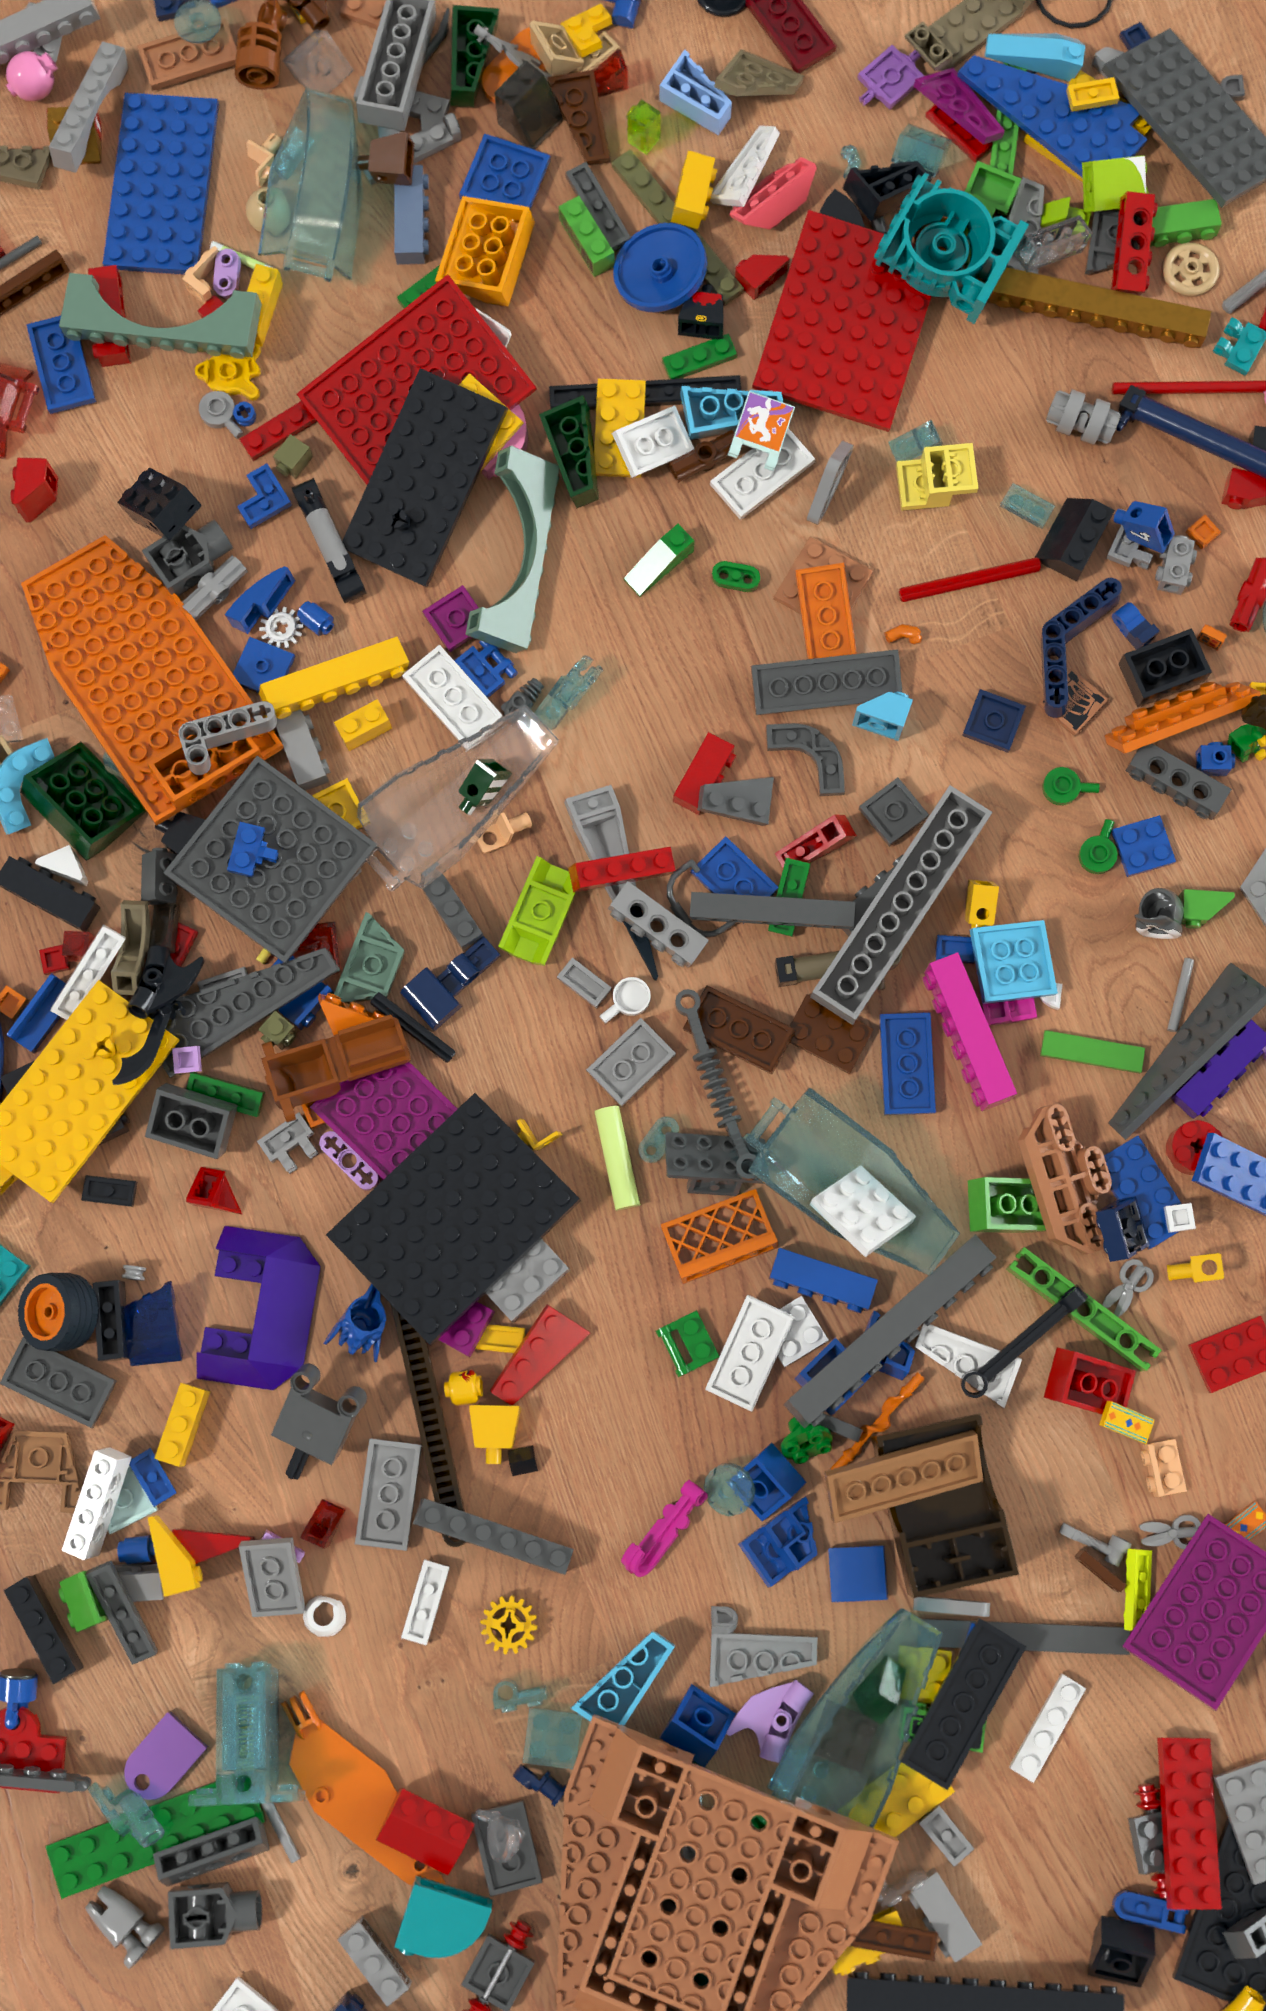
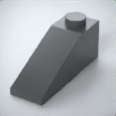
M1266 1907L1241 1919L1223 1932L1235 1959L1257 1958L1266 1951Z

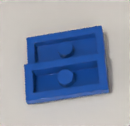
M885 1545L828 1548L832 1602L888 1600Z

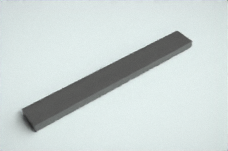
M917 1618V1646L962 1648L970 1622L976 1623V1621ZM985 1621L1025 1645V1651L1130 1655V1652L1122 1648L1130 1635V1631L1124 1630V1627Z

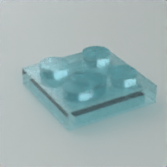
M530 1707L523 1763L573 1769L578 1754L582 1716L573 1712Z

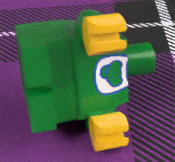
M1246 724L1229 734L1227 745H1231V751L1242 763L1248 760L1251 753L1255 755L1258 761L1266 758V750L1259 749V747L1266 746V730L1262 727Z

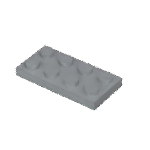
M369 1439L355 1538L356 1545L408 1550L422 1445Z
M1261 1759L1213 1776L1251 1882L1254 1885L1266 1881V1760Z

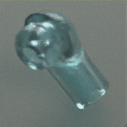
M853 145L844 146L841 149L842 158L848 162V166L843 174L845 179L851 168L858 167L859 169L861 166L858 150Z

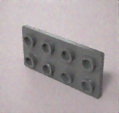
M666 1132V1175L668 1178L688 1179L687 1193L737 1196L742 1182L766 1184L768 1182L765 1139L742 1137L749 1153L757 1156L762 1166L757 1178L746 1181L741 1179L736 1173L735 1167L739 1157L729 1136ZM745 1161L742 1163L741 1169L743 1172L751 1174L756 1170V1166L752 1161Z

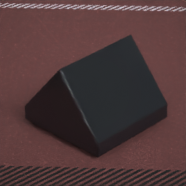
M533 1445L508 1450L512 1476L538 1471Z

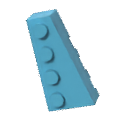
M681 386L680 395L690 440L720 435L730 430L736 432L749 391ZM750 390L751 392L783 402L781 392Z
M652 1630L587 1691L571 1709L588 1721H591L593 1714H596L624 1726L671 1654L675 1644Z

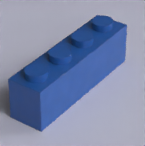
M779 1248L769 1279L774 1281V1286L788 1289V1286L798 1288L797 1293L812 1298L813 1294L823 1297V1302L836 1306L838 1302L847 1304L848 1310L860 1314L862 1310H869L878 1281L877 1279Z

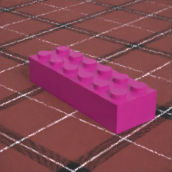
M957 952L929 963L924 972L923 982L928 991L931 990L935 999L932 1000L936 1013H941L943 1017L942 1028L947 1037L950 1036L954 1046H951L955 1059L960 1060L964 1069L961 1070L964 1081L966 1084L970 1083L972 1087L971 1097L976 1107L980 1106L981 1111H985L1010 1101L1017 1094L959 953Z

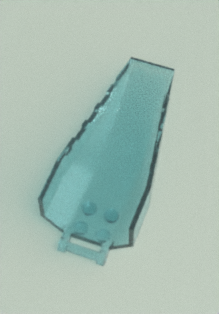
M900 1608L883 1623L853 1655L792 1736L767 1788L773 1791L771 1796L781 1800L786 1798L793 1802L798 1797L874 1828L891 1793L901 1760L898 1758L903 1743L908 1741L910 1734L907 1731L912 1716L917 1714L919 1707L916 1704L921 1689L926 1687L928 1673L932 1669L943 1632L903 1608Z

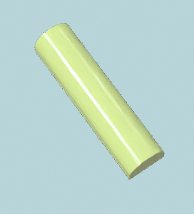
M610 1106L595 1110L615 1211L640 1206L619 1106Z

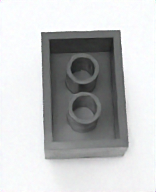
M165 1083L156 1090L145 1137L218 1159L226 1152L238 1105Z

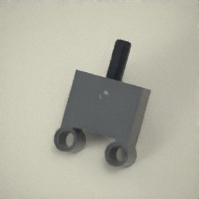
M310 1363L302 1365L291 1377V1389L271 1436L295 1447L285 1472L291 1480H298L309 1455L330 1465L335 1462L342 1451L357 1414L367 1403L366 1392L357 1386L347 1389L338 1402L313 1390L314 1386L319 1382L321 1374L318 1367ZM301 1375L306 1376L310 1383L305 1382ZM348 1398L354 1400L355 1403H356V1406H355V1405H352V1404L348 1401Z

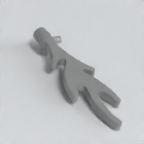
M476 26L473 33L479 36L477 39L479 43L486 39L499 53L504 50L505 54L516 66L520 67L526 60V65L522 68L523 71L527 67L544 79L551 77L550 74L538 68L541 61L517 50L518 45L505 42L488 33L487 27Z

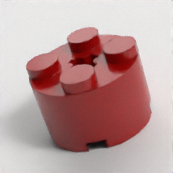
M1194 1120L1187 1122L1170 1134L1166 1143V1154L1176 1170L1184 1174L1194 1175L1207 1134L1215 1133L1222 1137V1133L1205 1121ZM1195 1143L1199 1151L1194 1152V1148L1190 1145Z

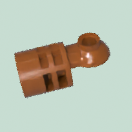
M267 0L266 3L264 2L259 9L257 22H248L238 31L234 74L236 80L246 87L265 90L273 88L279 83L282 51L281 32L286 26L287 12L281 9L277 0Z

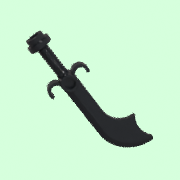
M172 1001L168 1005L157 1009L144 1046L136 1054L121 1058L122 1067L118 1075L112 1080L113 1085L130 1082L141 1076L151 1066L157 1055L168 1022L174 1020L177 1015L176 1010H179L183 1016L186 1014V1009L180 1001Z

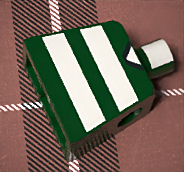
M477 759L459 788L458 792L465 797L459 808L464 813L471 815L476 807L488 806L512 773L494 759Z

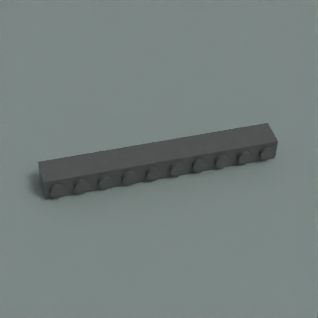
M975 1234L784 1403V1406L804 1429L809 1424L815 1427L826 1417L823 1412L827 1408L831 1407L833 1410L845 1400L842 1397L848 1390L852 1393L864 1383L861 1380L863 1376L867 1373L871 1376L874 1375L883 1366L880 1363L882 1359L886 1356L889 1359L893 1358L902 1350L899 1347L900 1343L905 1339L908 1343L911 1342L920 1333L917 1329L923 1323L929 1326L939 1317L936 1311L941 1307L945 1310L957 1301L954 1295L960 1290L966 1293L976 1284L972 1279L978 1274L981 1277L985 1276L993 1268L990 1263L997 1257Z

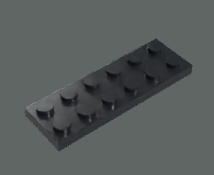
M978 1618L900 1758V1762L948 1791L1023 1655L1026 1646Z

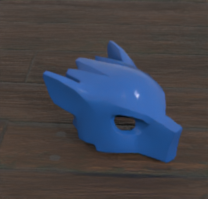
M372 1284L363 1296L354 1300L349 1305L323 1344L327 1345L339 1332V1345L342 1346L347 1342L348 1352L352 1355L361 1347L362 1354H365L373 1345L374 1362H377L381 1335L386 1322V1312L380 1301V1292Z

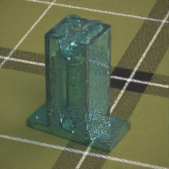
M251 1662V1667L246 1668L241 1663L225 1664L224 1669H217L216 1789H196V1794L188 1795V1806L207 1807L305 1802L306 1790H300L298 1785L294 1784L279 1785V1670L273 1668L272 1664L267 1662ZM251 1677L252 1684L250 1688L245 1689V1681ZM250 1777L252 1784L250 1789L246 1791L244 1781Z

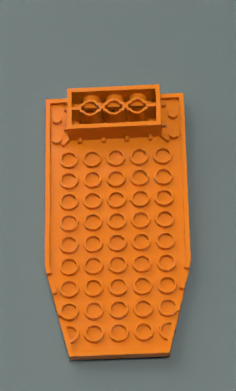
M106 535L21 583L53 676L156 826L243 774L256 756L266 760L284 749L283 744L272 730L207 749L211 760L210 770L203 775H196L190 771L179 738V728L186 722L250 705L253 702L192 615L182 607L184 604L175 593L171 595L160 580L150 575L142 565L131 559L123 549ZM239 721L235 726H243L246 722ZM214 728L210 732L218 733L221 731V728ZM189 735L186 740H193L197 735ZM196 757L193 762H201L204 758Z

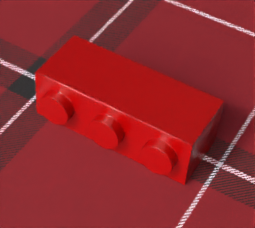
M708 732L673 795V802L700 815L701 811L697 810L700 786L723 782L725 778L722 775L726 767L730 768L736 758V755L733 754L735 745Z

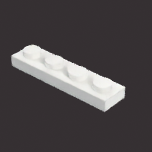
M103 924L50 1011L67 1020L96 982L101 979L126 937Z
M1062 1673L1060 1674L1009 1766L1010 1769L1034 1783L1086 1690L1085 1687Z

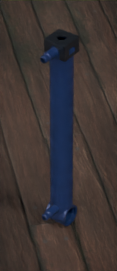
M1130 385L1119 404L1118 412L1120 413V419L1116 427L1117 431H1122L1128 421L1133 423L1136 419L1266 479L1265 450L1146 397V391Z

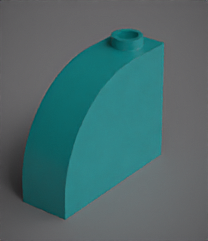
M416 1876L394 1948L399 1949L401 1953L408 1956L417 1954L429 1958H443L458 1954L470 1947L482 1934L492 1910L493 1899Z

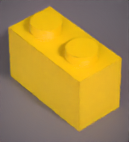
M378 699L334 722L348 751L392 729L390 721Z

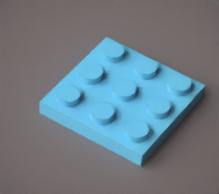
M1044 920L977 927L970 930L982 1004L1058 994Z

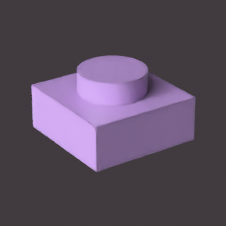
M200 1046L172 1048L174 1074L202 1071Z

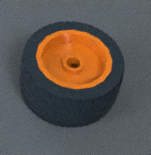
M46 1273L30 1280L24 1291H22L18 1305V1322L26 1341L32 1347L44 1351H68L84 1345L92 1336L98 1319L97 1297L90 1283L80 1275L72 1273Z

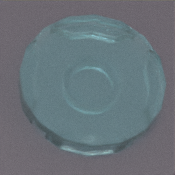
M723 1463L712 1469L705 1478L704 1491L708 1494L709 1499L707 1501L719 1514L725 1516L739 1515L746 1511L754 1501V1482L749 1473L739 1465Z

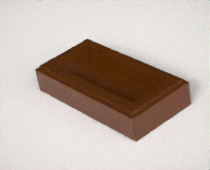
M1080 1549L1075 1555L1077 1561L1113 1591L1119 1593L1126 1587L1125 1583L1085 1550Z

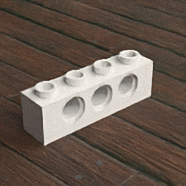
M110 1447L94 1451L62 1551L82 1560L99 1556L132 1456Z

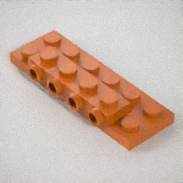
M1206 682L1201 684L1197 690H1186L1178 693L1171 700L1162 699L1155 702V705L1150 708H1139L1132 711L1131 715L1124 717L1127 727L1118 726L1113 728L1111 733L1104 735L1107 745L1125 754L1245 708L1251 703L1252 697L1260 696L1261 693L1239 682L1227 684L1225 687L1215 682Z

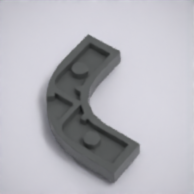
M792 723L766 725L767 751H802L809 755L816 764L819 796L845 794L843 762L833 742L820 733L818 729L808 725Z

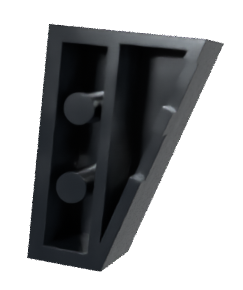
M918 161L892 163L890 167L884 168L873 165L870 169L859 170L858 167L850 169L842 188L872 222L900 209L906 195H909L912 190L911 187L918 174L923 176L925 172L929 173ZM929 174L927 181L931 182L932 177Z

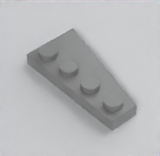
M1022 177L1007 220L1017 225L1022 220L1028 223L1029 226L1007 267L1038 274L1039 243L1023 244L1027 237L1036 236V234L1039 236V233H1041L1038 232L1026 236L1041 230L1040 221L1043 212L1044 186ZM1025 236H1026V238H1025V240L1023 241L1021 247H1024V246L1033 244V245H1031V246H1028V247H1025V248H1022V249H1019V250H1018V248H1019V246H1020V244H1021V242H1022V240L1024 239Z
M746 1633L711 1634L709 1687L817 1665V1637Z

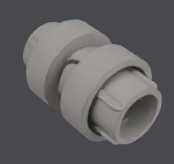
M1074 389L1071 390L1070 394L1060 390L1056 392L1046 417L1048 423L1057 426L1055 431L1070 436L1073 429L1082 433L1081 441L1095 445L1096 441L1105 444L1110 443L1120 419L1118 411L1109 409L1111 403L1098 398L1094 405L1084 402L1086 394Z

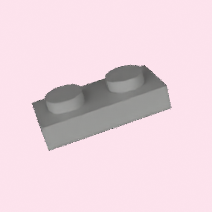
M939 1805L918 1821L954 1867L974 1850Z

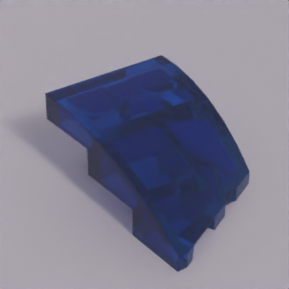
M172 1281L164 1283L162 1288L153 1293L149 1292L140 1300L133 1301L124 1307L126 1342L131 1366L182 1361L183 1351L179 1338L180 1327L175 1309L176 1298Z

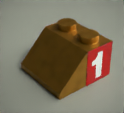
M69 107L47 108V130L50 143ZM98 112L90 130L85 156L81 164L101 163V119Z

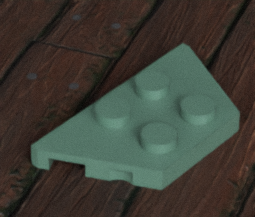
M366 912L334 992V995L340 997L341 1001L345 1003L372 1000L378 992L388 998L405 954V950L380 926L370 913Z

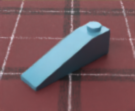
M1058 33L989 34L987 36L984 57L1069 82L1072 78L1076 77L1083 67L1085 45L1078 39Z

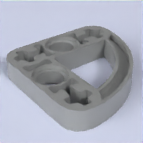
M842 441L831 455L809 510L807 521L817 525L820 523L839 485L854 445Z

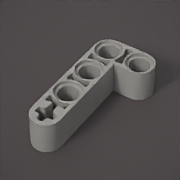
M261 701L184 723L179 728L178 733L190 771L196 775L207 773L211 767V760L207 749L272 731L277 725V718L273 705L269 702ZM239 721L246 722L243 726H235ZM214 728H221V731L218 733L210 732ZM189 735H197L193 740H186ZM196 757L204 758L201 762H193Z

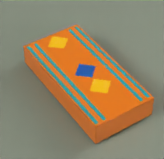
M1253 1501L1226 1522L1225 1525L1250 1541L1266 1528V1514L1257 1502Z

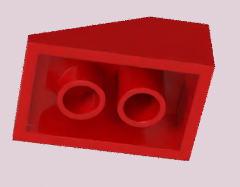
M1057 1347L1043 1398L1101 1415L1107 1401H1112L1127 1408L1136 1370Z

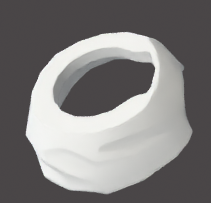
M318 1595L309 1600L305 1606L306 1609L303 1613L305 1626L316 1636H334L342 1629L346 1622V1612L341 1601ZM322 1602L333 1605L334 1617L332 1622L326 1626L316 1624L313 1618L315 1609Z

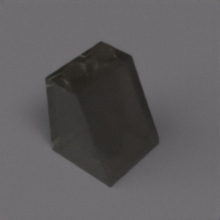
M527 60L494 92L498 125L527 148L535 150L564 120L544 74Z

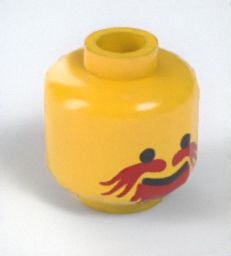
M473 1370L452 1372L449 1376V1381L444 1382L446 1398L450 1397L452 1403L457 1406L475 1404L479 1397L483 1396L481 1376H477Z

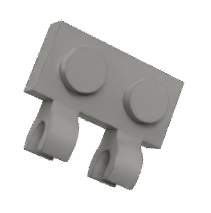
M1121 525L1106 559L1126 567H1130L1131 562H1134L1138 567L1147 570L1153 555L1138 550L1139 544L1127 538L1124 527Z
M299 1112L295 1114L296 1120L288 1123L285 1121L257 1141L269 1160L274 1163L279 1159L289 1174L298 1169L288 1155V1152L300 1145L310 1159L319 1154L308 1139L314 1135V1132Z

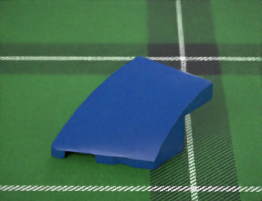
M806 1496L780 1512L738 1543L768 1588L772 1587L791 1571L799 1570L818 1555L816 1542L813 1539L812 1522L809 1520L807 1509L809 1503Z

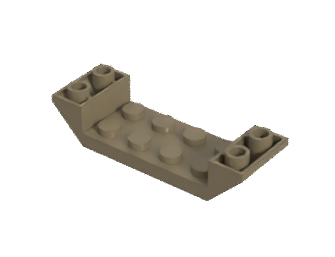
M963 0L929 27L924 22H921L905 34L904 38L935 71L954 68L986 44L989 34H999L1018 20L1034 0Z

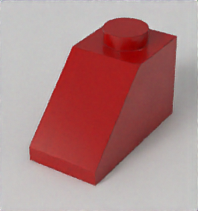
M752 255L747 260L743 259L738 263L735 268V278L744 288V291L755 300L789 270L790 258L785 255Z

